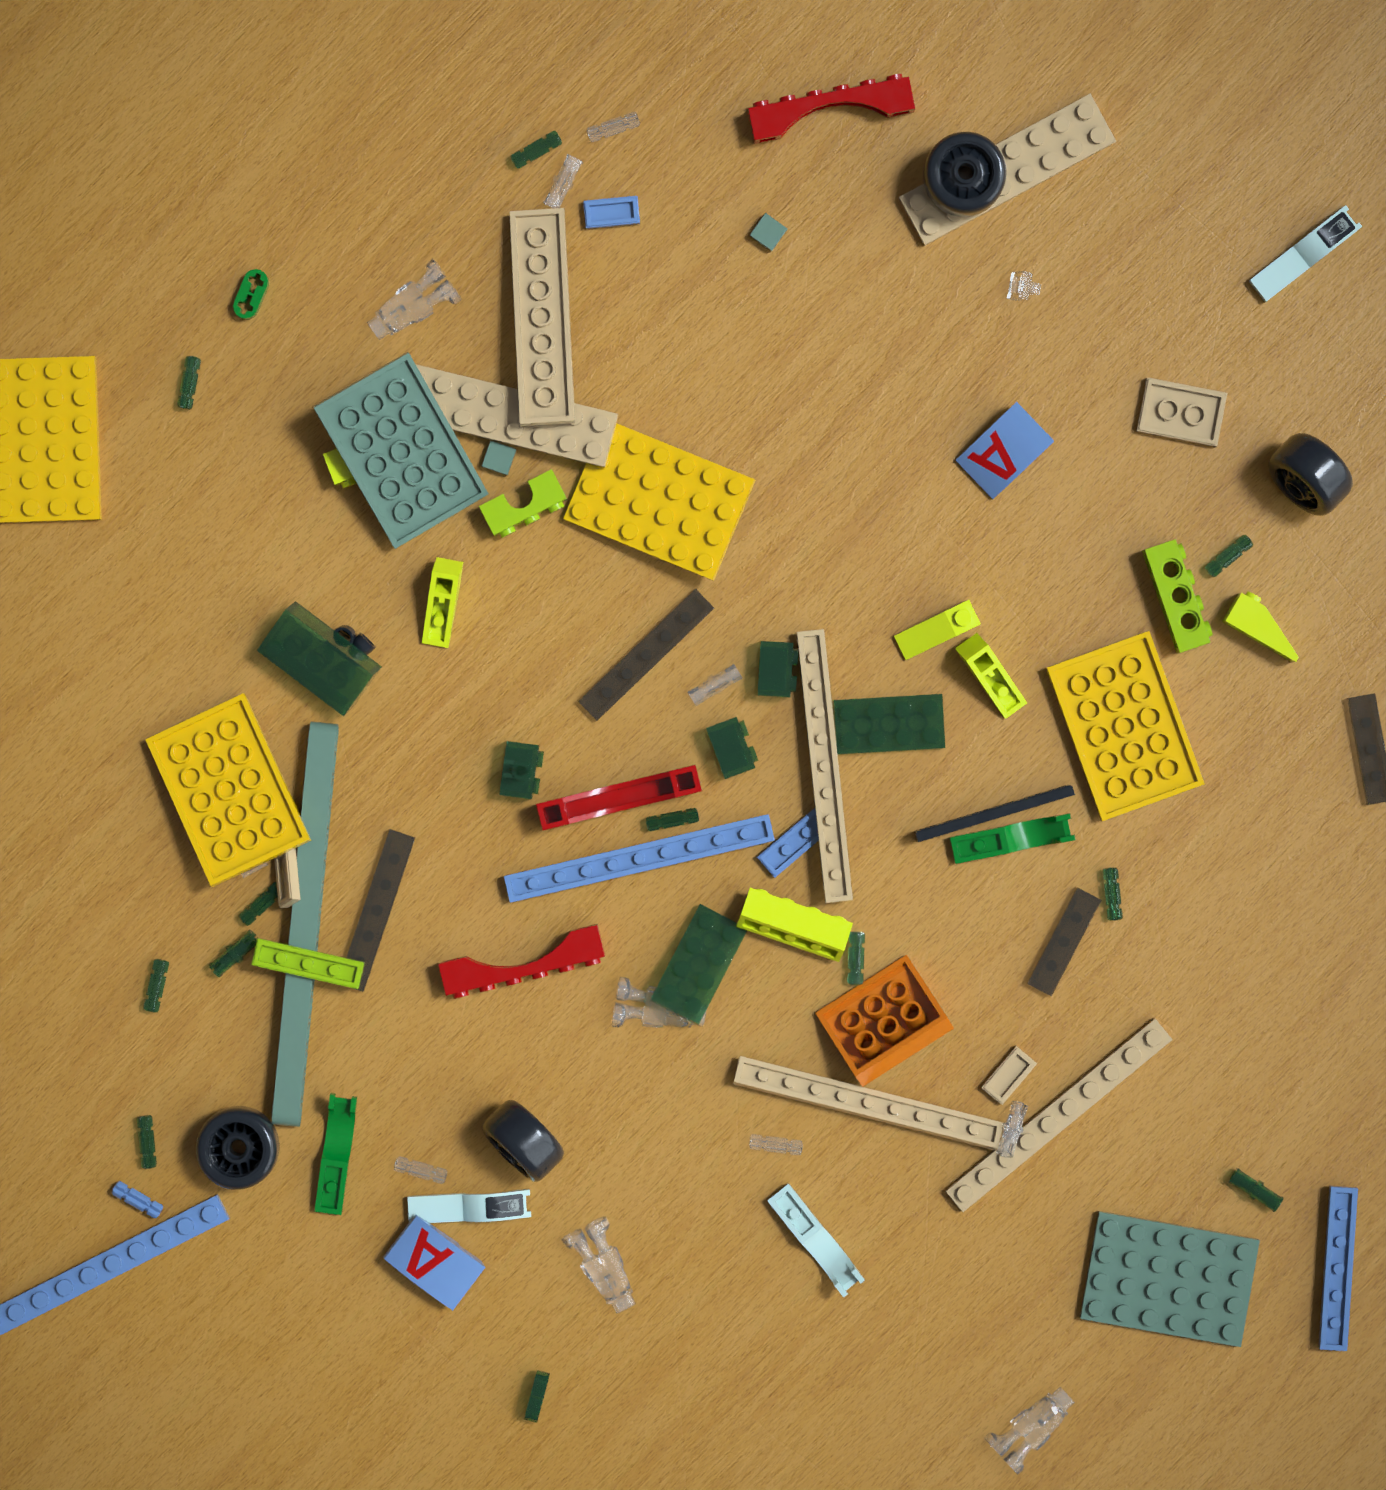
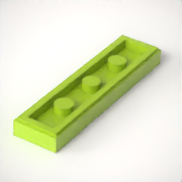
M257 938L252 965L355 989H359L365 964L362 961Z

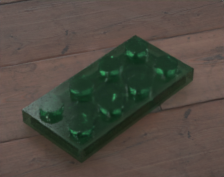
M942 694L833 700L837 754L945 748Z
M699 904L650 1001L698 1026L747 930L736 927V922Z

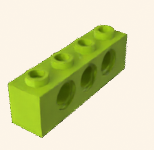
M1175 539L1142 550L1176 653L1211 643L1209 637L1213 636L1208 620L1203 621L1200 612L1204 610L1200 596H1195L1192 585L1195 584L1192 571L1185 568L1183 559H1186V553L1182 543L1177 544ZM1167 562L1173 563L1177 568V573L1172 578L1167 577L1163 572V567ZM1175 588H1181L1185 592L1186 597L1182 603H1176L1172 598V592ZM1186 613L1194 618V625L1190 629H1185L1181 625V617Z

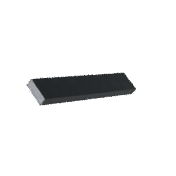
M1069 784L919 829L914 834L917 842H921L1075 795L1073 786Z

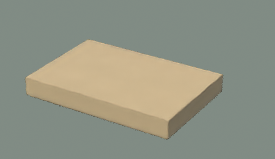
M1147 377L1136 432L1217 447L1228 393Z

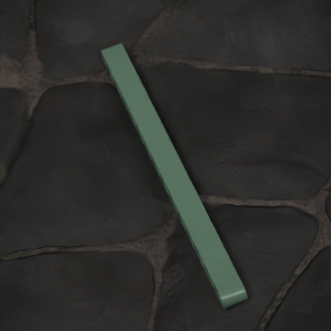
M311 721L301 818L311 841L298 847L297 868L301 900L292 905L289 945L318 951L339 725ZM286 973L272 1124L300 1127L315 979Z

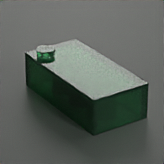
M296 601L285 609L257 649L260 654L343 717L355 706L382 668L381 665Z

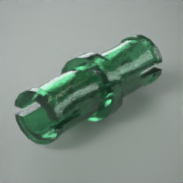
M249 929L233 945L229 944L226 946V951L209 964L210 969H214L213 973L220 978L235 963H241L244 960L243 957L256 946L257 938L255 937L257 935Z
M1239 1168L1234 1171L1228 1181L1247 1193L1249 1199H1256L1273 1212L1279 1208L1284 1199L1265 1187L1263 1181H1256Z

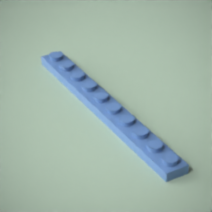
M769 814L505 875L504 879L511 903L775 841Z
M217 1194L0 1304V1335L229 1220L230 1217L219 1195Z

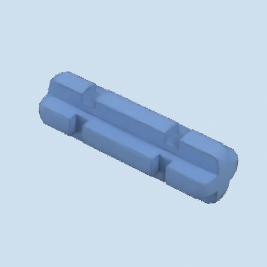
M118 1181L112 1190V1195L119 1199L124 1198V1202L142 1212L144 1210L147 1211V1215L153 1218H157L163 1210L162 1204L155 1200L153 1202L150 1201L151 1198L133 1188L129 1189L128 1185L121 1181Z

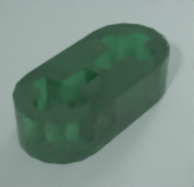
M537 1370L524 1420L537 1423L550 1373Z

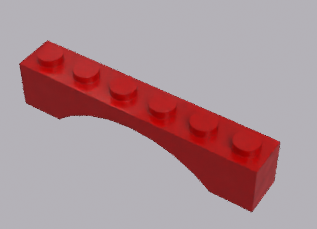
M902 74L887 76V81L876 83L875 79H869L859 82L860 86L849 88V85L845 84L833 87L832 92L822 93V90H813L807 92L806 97L796 99L795 95H788L779 98L780 102L769 104L768 100L755 102L753 107L748 108L754 144L781 139L799 120L815 111L829 107H862L875 111L887 118L914 113L915 104L909 76L902 77Z
M695 764L537 803L536 806L542 830H547L701 792L702 789Z
M594 924L571 930L554 950L537 960L525 964L496 966L478 962L468 956L440 962L438 965L446 996L452 994L453 999L468 996V990L479 988L480 992L496 989L495 984L504 981L506 986L521 983V977L532 975V979L548 976L547 971L557 968L559 973L574 970V964L582 962L585 963V967L601 963L600 958L605 957V951L599 926Z

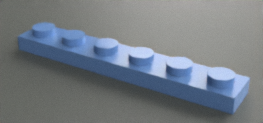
M1329 1186L1318 1346L1321 1350L1347 1351L1358 1198L1357 1187Z

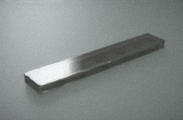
M695 589L578 702L598 721L691 632L714 607Z
M389 829L346 957L365 962L359 989H356L362 992L365 991L416 837L393 829Z

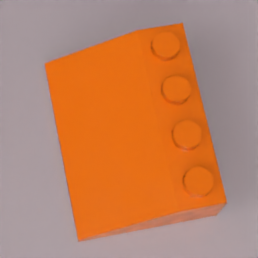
M907 955L815 1013L862 1087L954 1029Z

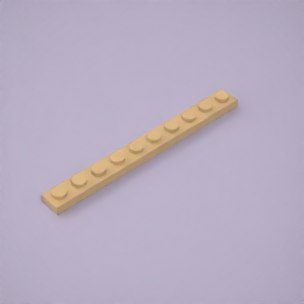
M824 629L797 632V643L825 903L853 900L825 633Z
M1153 1018L999 1145L997 1151L993 1150L945 1190L962 1212L967 1210L1173 1039L1159 1022Z
M742 1056L739 1058L733 1082L734 1085L995 1151L998 1149L1004 1124L1003 1122Z

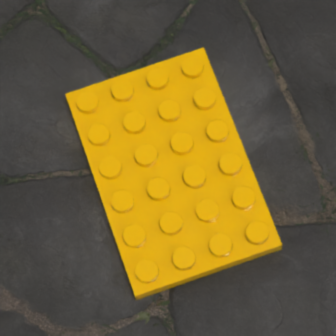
M96 357L0 359V523L102 520Z
M616 423L606 467L586 463L563 519L714 581L756 480Z
M1150 631L1046 668L1101 821L1205 784Z
M244 693L145 739L211 887L219 885L311 841Z

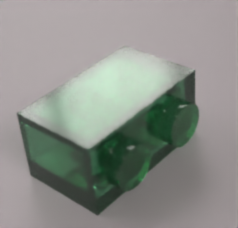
M760 641L757 696L790 697L791 692H796L797 676H792V665L798 664V649L793 648V643Z
M737 717L706 728L725 779L755 768L754 762L759 760L754 747H748L744 737L749 736L744 720L738 722Z

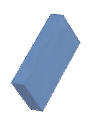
M638 196L583 201L586 229L640 224Z

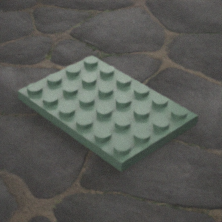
M409 352L402 354L313 406L395 549L489 494Z
M1098 1211L1080 1319L1241 1347L1260 1240Z

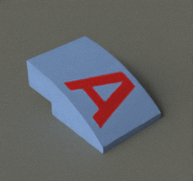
M1016 402L955 461L994 499L1041 455L1054 440Z
M417 1214L414 1215L383 1256L388 1263L452 1311L485 1269L480 1259L462 1248L458 1242Z

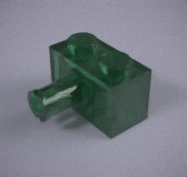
M513 741L506 742L499 795L533 799V794H539L541 778H536L537 767L542 768L544 751H539L540 745Z

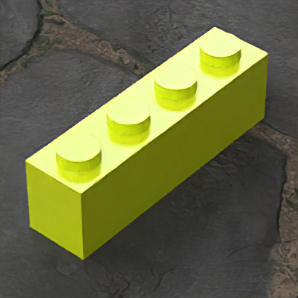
M750 888L736 927L839 962L844 953L853 923L846 921L841 916H831L822 913L815 907L799 905L789 898L773 896L763 889Z

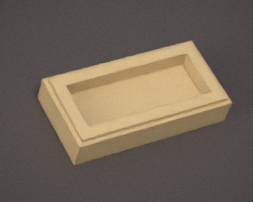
M296 848L274 858L278 903L281 908H289L301 900Z
M1015 1046L981 1088L1003 1105L1037 1063Z

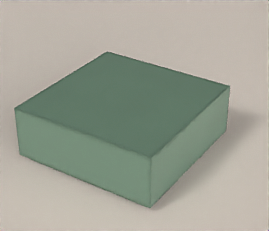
M765 213L750 234V237L772 252L788 228Z
M490 441L482 467L508 475L516 449Z

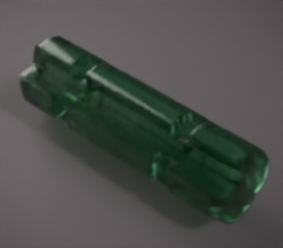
M551 131L545 135V139L541 137L523 148L524 151L520 152L518 150L513 153L511 160L515 167L520 169L527 165L526 162L528 160L532 162L550 152L549 148L555 149L560 146L562 140L558 133Z
M187 356L184 366L186 371L183 370L180 386L181 396L178 397L177 402L179 408L190 410L193 407L194 399L192 395H195L198 380L197 370L200 369L201 363L198 357Z
M1242 535L1236 540V544H1231L1216 557L1215 561L1212 560L1205 566L1206 571L1212 577H1216L1223 571V568H1227L1242 556L1243 551H1248L1253 546V542L1247 535Z
M697 808L686 809L685 812L680 810L660 814V817H657V815L649 816L646 818V825L648 831L659 830L660 827L665 829L685 825V822H688V824L696 823L699 821Z
M1115 867L1103 869V878L1106 880V884H1104L1106 905L1109 907L1107 909V918L1110 921L1121 920L1123 915L1122 908L1119 906L1121 904L1120 884L1117 882V879H1119L1118 869Z
M277 882L269 886L268 891H264L249 905V909L246 908L239 915L244 924L247 926L251 925L257 919V915L260 916L275 902L274 899L278 898Z
M852 931L849 934L851 947L848 948V969H850V973H848L847 982L852 985H861L864 979V973H861V969H864L865 947H862V943H865V933Z
M155 959L153 961L152 970H154V973L150 974L146 995L149 996L148 999L145 998L143 1009L146 1011L158 1012L160 1009L161 1001H159V998H162L167 978L164 974L168 973L169 962L166 960Z
M142 1115L137 1118V1127L140 1128L138 1137L140 1154L143 1155L141 1157V1167L143 1169H151L157 1165L156 1156H154L156 1151L154 1130H151L153 1126L151 1115Z

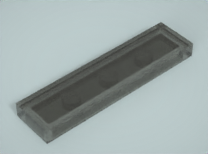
M1372 693L1347 698L1366 805L1386 802V750L1376 695Z
M1078 887L1076 888L1027 984L1050 996L1053 995L1100 905L1101 899Z

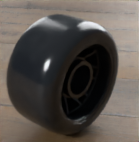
M975 132L953 133L941 139L930 151L923 170L924 187L931 201L942 211L959 217L974 216L989 209L999 198L1006 182V164L999 148L987 137ZM962 166L971 168L973 177L967 180L962 179L958 174V169Z
M1297 433L1292 435L1278 448L1269 460V473L1277 487L1290 501L1312 515L1324 516L1332 512L1350 493L1353 486L1352 475L1343 460L1327 444L1310 434Z
M507 1100L486 1119L482 1126L484 1135L502 1157L533 1182L542 1180L564 1156L562 1146L551 1132L531 1112L514 1100Z
M246 1106L227 1107L215 1113L204 1123L196 1140V1157L202 1172L216 1185L232 1190L247 1189L263 1181L275 1167L280 1151L278 1133L270 1119L260 1111ZM234 1140H242L245 1143L246 1150L244 1153L239 1154L233 1150L232 1143Z

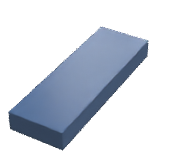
M815 808L757 857L774 877L778 876L819 841Z

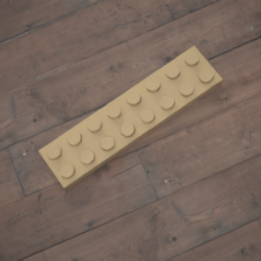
M1090 93L996 144L1005 160L1006 182L997 201L986 211L968 217L948 214L931 201L924 184L900 196L899 200L923 245L926 246L1114 144L1116 140ZM962 166L958 169V174L962 179L967 180L973 177L971 168Z
M564 208L510 211L520 426L575 423Z
M416 364L452 430L606 467L618 419L617 413L574 403L575 423L520 426L518 389Z

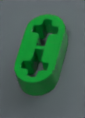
M253 269L244 276L233 304L234 312L241 319H252L259 312L269 287V278L263 271ZM257 275H261L260 280L264 282L263 286H257L253 294L251 293L253 284L249 282L250 278H256ZM252 296L250 305L253 307L252 312L247 311L245 314H242L239 304L246 303L248 297Z

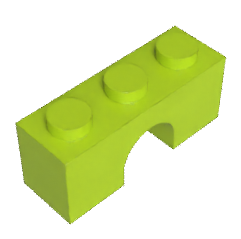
M552 469L528 481L533 492L532 500L528 506L514 508L509 505L504 494L479 506L494 536L500 534L501 538H504L516 532L515 526L523 522L528 526L540 519L538 514L549 510L551 514L565 507L563 502L567 498Z

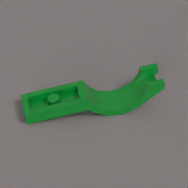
M1071 814L1043 817L952 836L950 840L955 864L1009 854L1043 845L1076 840L1075 834L1071 835L1068 819H1071Z
M330 1093L327 1130L321 1158L314 1212L342 1215L355 1128L356 1096L347 1099L336 1097L335 1093Z

